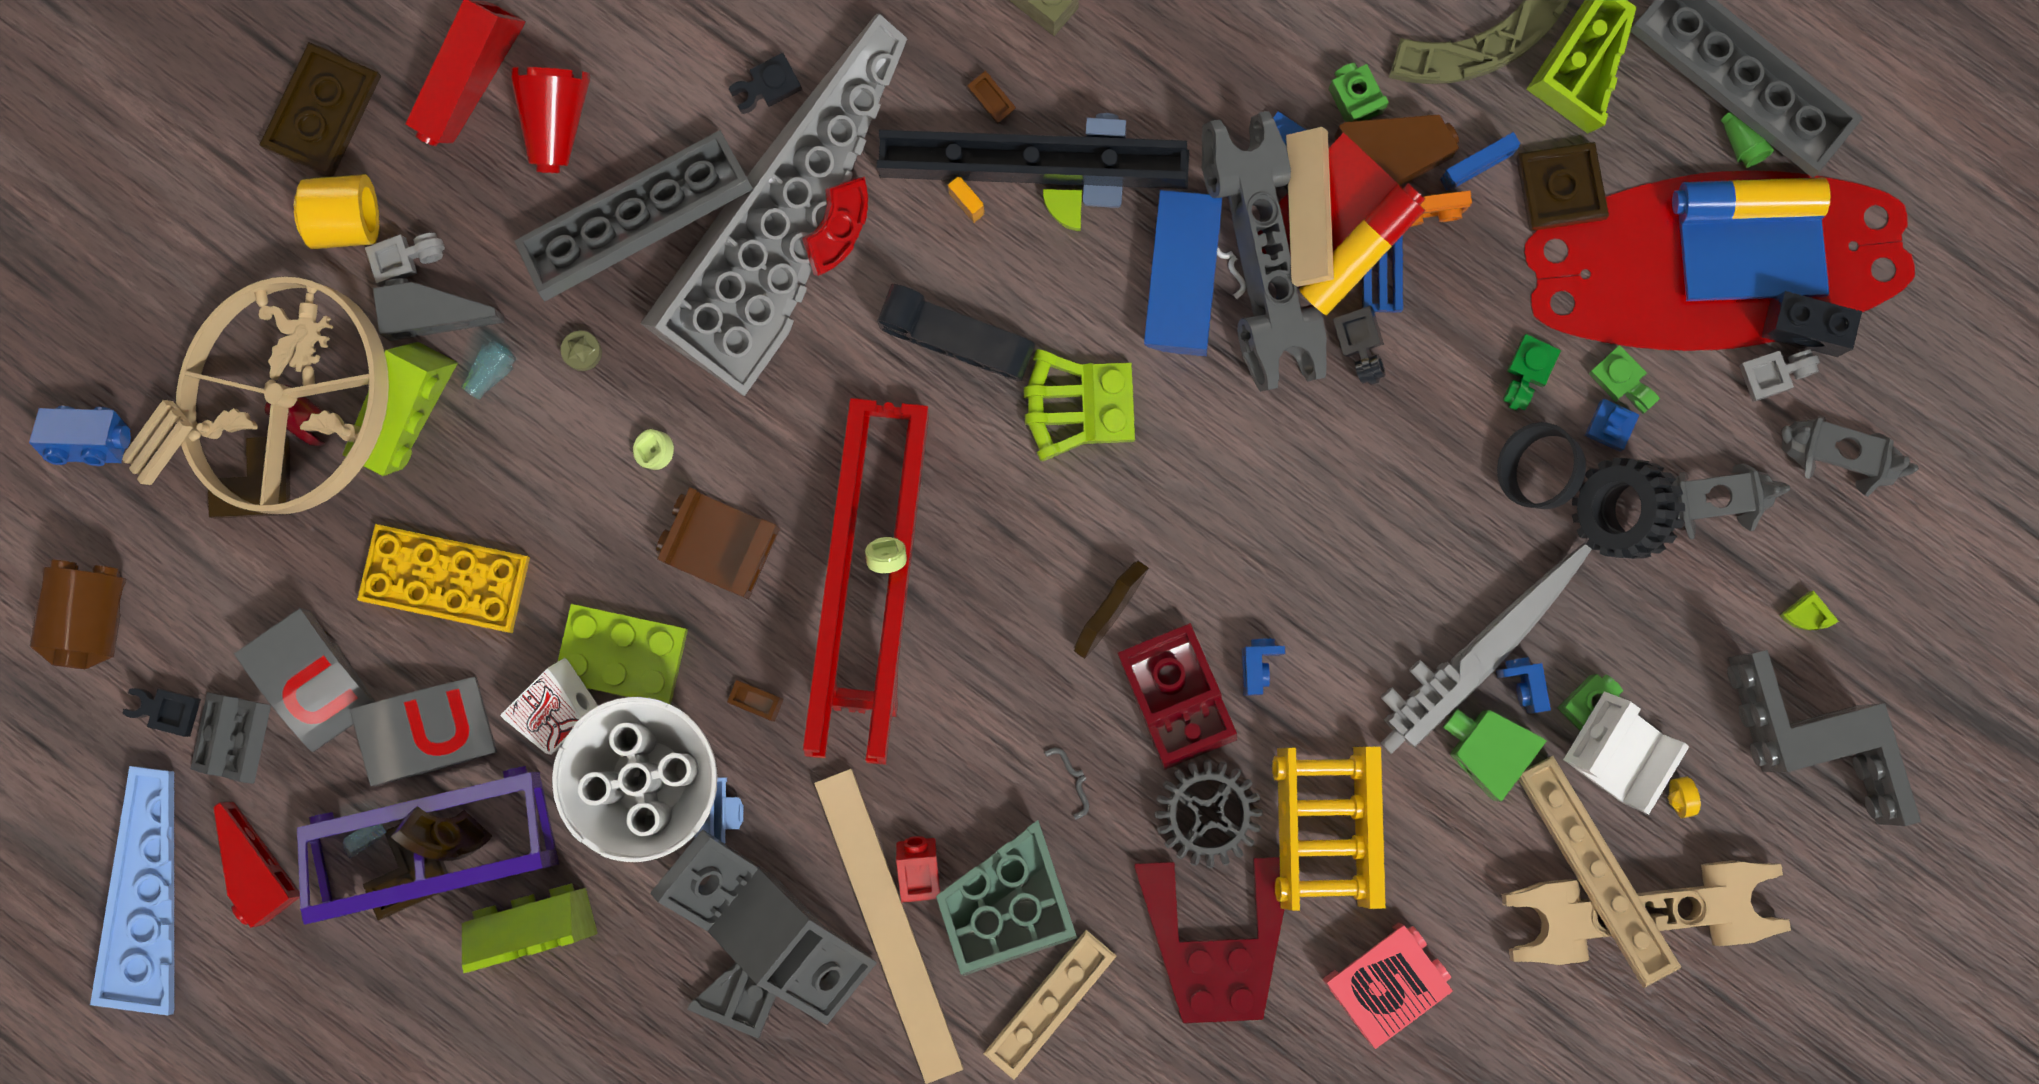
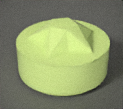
M653 429L643 431L636 438L633 446L636 462L640 466L652 470H659L667 466L674 452L671 438L666 433Z
M878 538L869 543L865 549L867 566L870 570L877 573L898 571L907 561L905 545L896 538Z

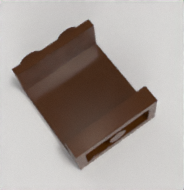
M689 487L687 494H680L674 505L672 515L676 516L670 531L665 529L659 538L656 551L660 552L657 560L749 600L780 528L776 524L764 519L760 520Z

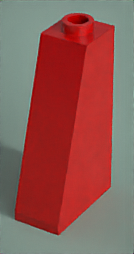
M478 0L462 1L405 125L417 131L415 136L419 140L432 146H437L438 143H454L522 31L526 21L494 3Z

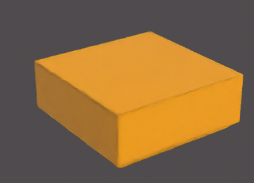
M961 177L955 178L948 184L949 195L973 223L984 215L983 202Z

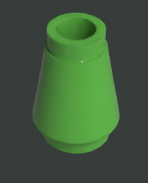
M1731 112L1721 119L1737 162H1743L1746 168L1757 165L1774 152L1769 142Z

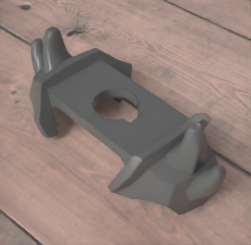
M1821 415L1812 420L1795 421L1792 425L1784 426L1781 430L1782 449L1805 469V478L1810 479L1816 469L1815 461H1822L1862 473L1869 477L1856 481L1855 485L1857 490L1867 497L1878 486L1893 485L1898 478L1911 475L1919 469L1917 464L1910 463L1909 457L1903 456L1893 446L1894 441L1890 437L1881 433L1868 435L1826 422L1825 417ZM1845 438L1854 440L1860 448L1858 457L1853 460L1844 458L1840 454L1839 449L1835 448L1836 442H1840Z
M1739 464L1733 467L1732 473L1739 474L1687 481L1689 479L1687 472H1680L1679 476L1675 477L1676 480L1672 483V486H1681L1684 494L1679 496L1678 500L1680 503H1685L1686 512H1679L1678 519L1684 520L1682 527H1685L1690 539H1695L1696 524L1693 520L1740 513L1744 514L1737 516L1738 522L1749 531H1754L1764 511L1774 505L1776 498L1790 491V485L1772 481L1767 473L1755 470L1747 464ZM1716 485L1725 486L1731 495L1729 503L1723 508H1717L1711 502L1706 503L1705 494L1710 493L1711 489Z

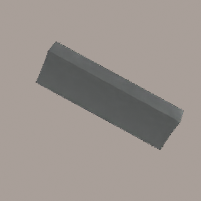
M1655 0L1630 30V32L1812 178L1823 169L1863 119L1860 114L1717 0Z
M721 130L518 238L514 242L537 292L545 302L753 190Z

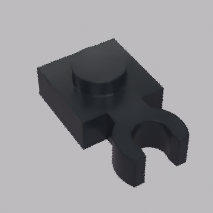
M784 53L750 69L753 81L749 83L737 81L728 88L732 97L741 92L749 95L747 101L738 105L741 114L754 110L758 100L762 98L770 107L802 90Z
M129 689L128 694L136 695L140 698L141 706L138 710L123 709V715L129 718H145L150 716L147 724L148 728L183 737L191 736L201 701L200 698L165 689H157L154 699L153 695L145 689Z

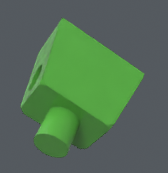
M1455 709L1443 724L1444 729L1459 739L1450 756L1493 801L1502 802L1547 742L1537 734L1490 710L1482 711L1473 721L1459 709Z

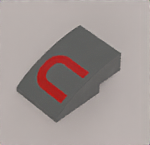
M299 608L234 653L270 705L311 752H315L354 725L350 709L375 702L337 643L330 641L310 610Z
M477 677L406 693L350 709L370 786L385 785L497 753Z

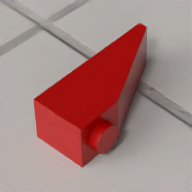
M219 802L213 808L227 896L234 904L231 907L232 912L242 924H248L250 928L265 925L298 900L300 892L234 802Z

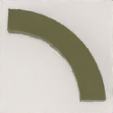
M1524 0L1504 21L1484 32L1474 35L1473 38L1459 42H1420L1401 38L1388 78L1412 83L1442 84L1470 80L1496 71L1518 59L1535 46L1553 27L1565 10L1569 0Z

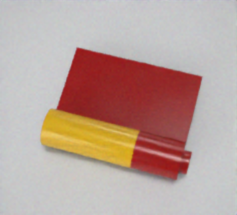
M1344 132L1329 147L1334 280L1299 286L1298 289L1314 307L1326 316L1426 211L1421 206L1425 198L1412 185L1408 183L1402 188ZM1287 193L1279 202L1291 257L1289 195ZM1257 231V234H1263V231Z

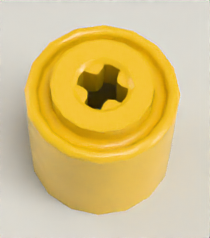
M366 174L312 178L299 182L294 197V217L297 230L304 243L310 249L371 245L376 243L379 234L378 202L374 186Z

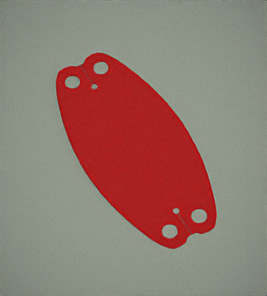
M1752 170L1707 172L1665 179L1607 196L1606 202L1609 217L1606 220L1537 230L1525 243L1527 265L1536 273V278L1539 279L1537 280V288L1531 294L1533 315L1538 321L1548 327L1566 334L1636 348L1676 351L1724 350L1776 342L1761 337L1770 300L1773 298L1686 301L1679 214L1673 212V193L1675 190H1679L1683 182L1812 177L1801 173ZM1825 177L1830 187V206L1826 216L1822 219L1829 295L1810 298L1865 312L1903 291L1915 277V265L1912 254L1903 248V242H1897L1902 241V233L1908 227L1906 207L1899 199L1887 192L1858 183ZM1874 205L1881 206L1888 214L1886 226L1879 230L1868 227L1864 221L1865 211ZM1560 239L1567 245L1568 255L1564 261L1552 263L1547 260L1544 255V246L1549 240ZM1853 241L1858 244L1857 251L1849 249L1850 242ZM1879 258L1890 259L1896 267L1894 278L1887 282L1876 280L1871 272V266L1875 260ZM1582 270L1590 271L1591 275L1588 279L1581 277ZM1566 291L1573 296L1575 307L1570 314L1558 315L1552 310L1550 301L1556 292Z

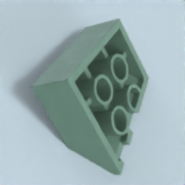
M1038 820L936 896L960 974L963 976L1077 938Z

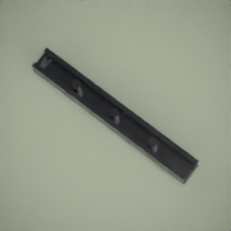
M879 130L880 146L877 170L879 171L880 178L954 180L957 177H961L964 181L1188 189L1190 150L1187 148L1186 140Z

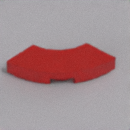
M858 177L825 189L827 206L824 218L815 231L802 238L814 275L819 276L833 269L853 250L867 218L868 192L865 177Z

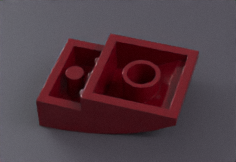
M1191 623L1117 653L1164 770L1237 741V732Z

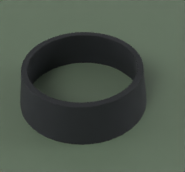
M1547 422L1526 425L1512 434L1504 444L1497 464L1498 481L1505 495L1518 505L1537 509L1556 508L1571 500L1579 491L1586 472V460L1579 444L1561 427ZM1548 436L1565 438L1569 441L1574 456L1573 471L1567 485L1558 495L1548 501L1537 504L1531 502L1523 495L1517 482V467L1522 454L1532 443Z

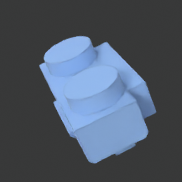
M717 777V791L714 804L708 818L695 835V838L703 829L725 843V829L740 828L743 822V804L739 797H726L727 777Z

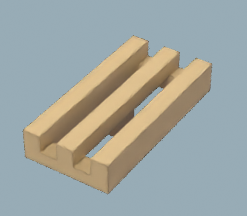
M162 400L128 447L122 460L124 463L131 464L129 469L133 474H139L137 480L140 484L152 485L193 426L173 401Z

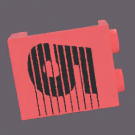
M1401 923L1395 924L1392 927L1394 929L1393 933L1342 971L1337 972L1334 970L1322 979L1368 1043L1375 1049L1453 992L1447 983L1451 979L1450 974L1437 958L1431 962L1422 950L1427 946V943L1414 926L1407 929Z

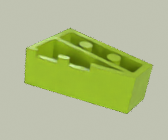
M1585 0L1526 90L1587 134L1605 126L1608 117L1606 111L1610 95L1615 90L1618 79L1616 78L1620 58L1624 55L1636 6L1628 0Z
M420 342L385 350L389 380L386 415L376 445L363 465L381 476L402 470L407 465L412 454V446L458 362ZM369 391L355 422L356 426L361 427L363 424ZM347 442L342 454L346 457L354 445L353 442Z

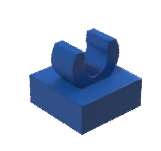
M1602 399L1584 436L1621 452L1625 449L1639 414L1607 399Z

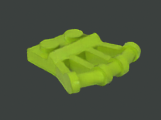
M1036 349L1033 360L1036 362L1028 385L1023 390L1024 398L1028 399V413L1025 414V425H1029L1039 448L1037 455L1040 462L1083 444L1135 442L1132 363H1088L1081 365L1057 357L1050 352ZM1050 367L1081 377V385L1044 386ZM1082 397L1083 412L1044 413L1043 398ZM1083 424V432L1055 444L1046 425Z

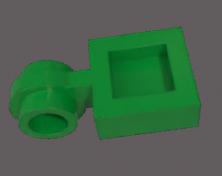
M1527 334L1522 337L1507 369V372L1520 377L1519 382L1516 380L1511 381L1503 397V401L1509 403L1508 408L1515 411L1518 408L1526 410L1535 389L1529 387V382L1540 387L1546 385L1561 352L1560 349Z

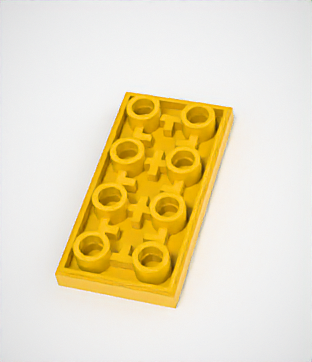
M375 524L357 601L513 633L530 557Z

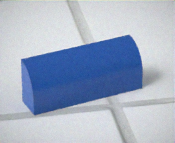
M1160 190L1144 338L1145 346L1163 352L1207 357L1222 197L1212 198L1209 194Z

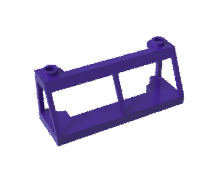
M526 766L502 771L504 779L335 819L333 812L309 817L310 825L297 828L300 910L303 924L337 918L559 865L540 772L527 773ZM522 790L525 791L531 847L530 854L427 879L425 877L424 857L414 853L416 877L414 882L333 901L320 838L404 819L417 806L430 813ZM535 799L547 850L542 852L540 851ZM308 842L311 844L323 904L314 906L310 905Z

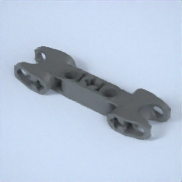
M1269 111L1260 112L1251 117L1249 125L1250 145L1247 151L1240 150L1233 145L1226 126L1223 125L1221 120L1210 121L1202 125V171L1205 185L1212 198L1227 196L1229 198L1246 287L1254 315L1239 320L1237 332L1242 357L1259 392L1278 388L1279 358L1284 351L1289 352L1295 357L1300 371L1307 382L1325 378L1327 365V336L1321 312L1312 304L1300 307L1297 288L1292 283L1291 257L1275 187L1286 186L1289 183L1291 168L1286 145ZM1252 205L1259 210V221L1253 217ZM1262 230L1263 234L1258 235L1257 231ZM1262 249L1266 250V254L1262 253ZM1269 282H1271L1276 288L1275 298H1273L1269 293Z

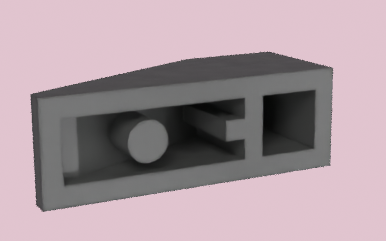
M391 279L385 282L384 287L373 288L379 334L389 341L505 323L504 315L494 307L409 282L408 279Z

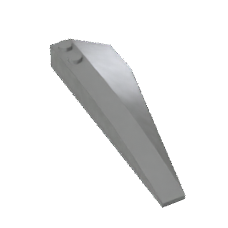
M876 14L852 42L748 174L747 179L753 190L725 205L640 323L670 347L742 396L747 394L791 330L794 320L789 319L797 302L801 303L807 290L805 285L812 270L802 238L815 231L824 218L827 206L825 189L851 180L853 175L851 170L857 156L861 155L867 141L864 138L872 119H875L881 106L879 101L886 85H889L906 44L907 38L880 14Z

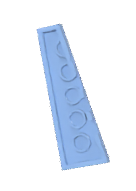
M129 766L90 1005L167 1016L174 1014V771Z

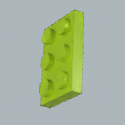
M571 604L558 661L566 658L586 688L626 697L651 698L671 705L688 629Z

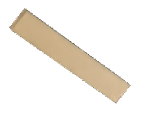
M1551 756L1527 768L1518 779L1642 987L1645 988L1679 970L1681 965L1555 758Z

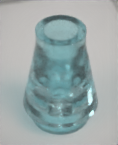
M491 340L487 346H481L470 372L461 387L471 396L480 400L487 391L514 370L512 365L516 361V357L501 344Z

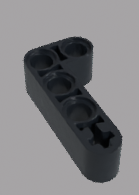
M891 284L877 319L879 328L887 334L1015 381H1022L1035 347V343L1024 337L925 301L924 296L919 292L898 284Z

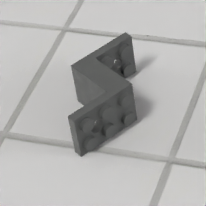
M1768 650L1744 653L1728 658L1730 666L1727 668L1728 678L1731 686L1734 689H1738L1742 702L1739 705V715L1743 725L1750 729L1753 743L1750 744V752L1754 763L1757 766H1761L1762 772H1791L1855 754L1856 757L1853 758L1854 770L1858 778L1864 781L1867 791L1865 806L1870 817L1875 819L1876 824L1908 826L1921 822L1885 703L1855 705L1789 723Z
M703 829L650 893L658 903L706 930L756 985L825 1025L831 1021L877 964L868 953L825 927L773 874ZM711 875L706 884L703 886L699 885L705 877ZM830 971L829 975L824 980H821V978L827 972Z

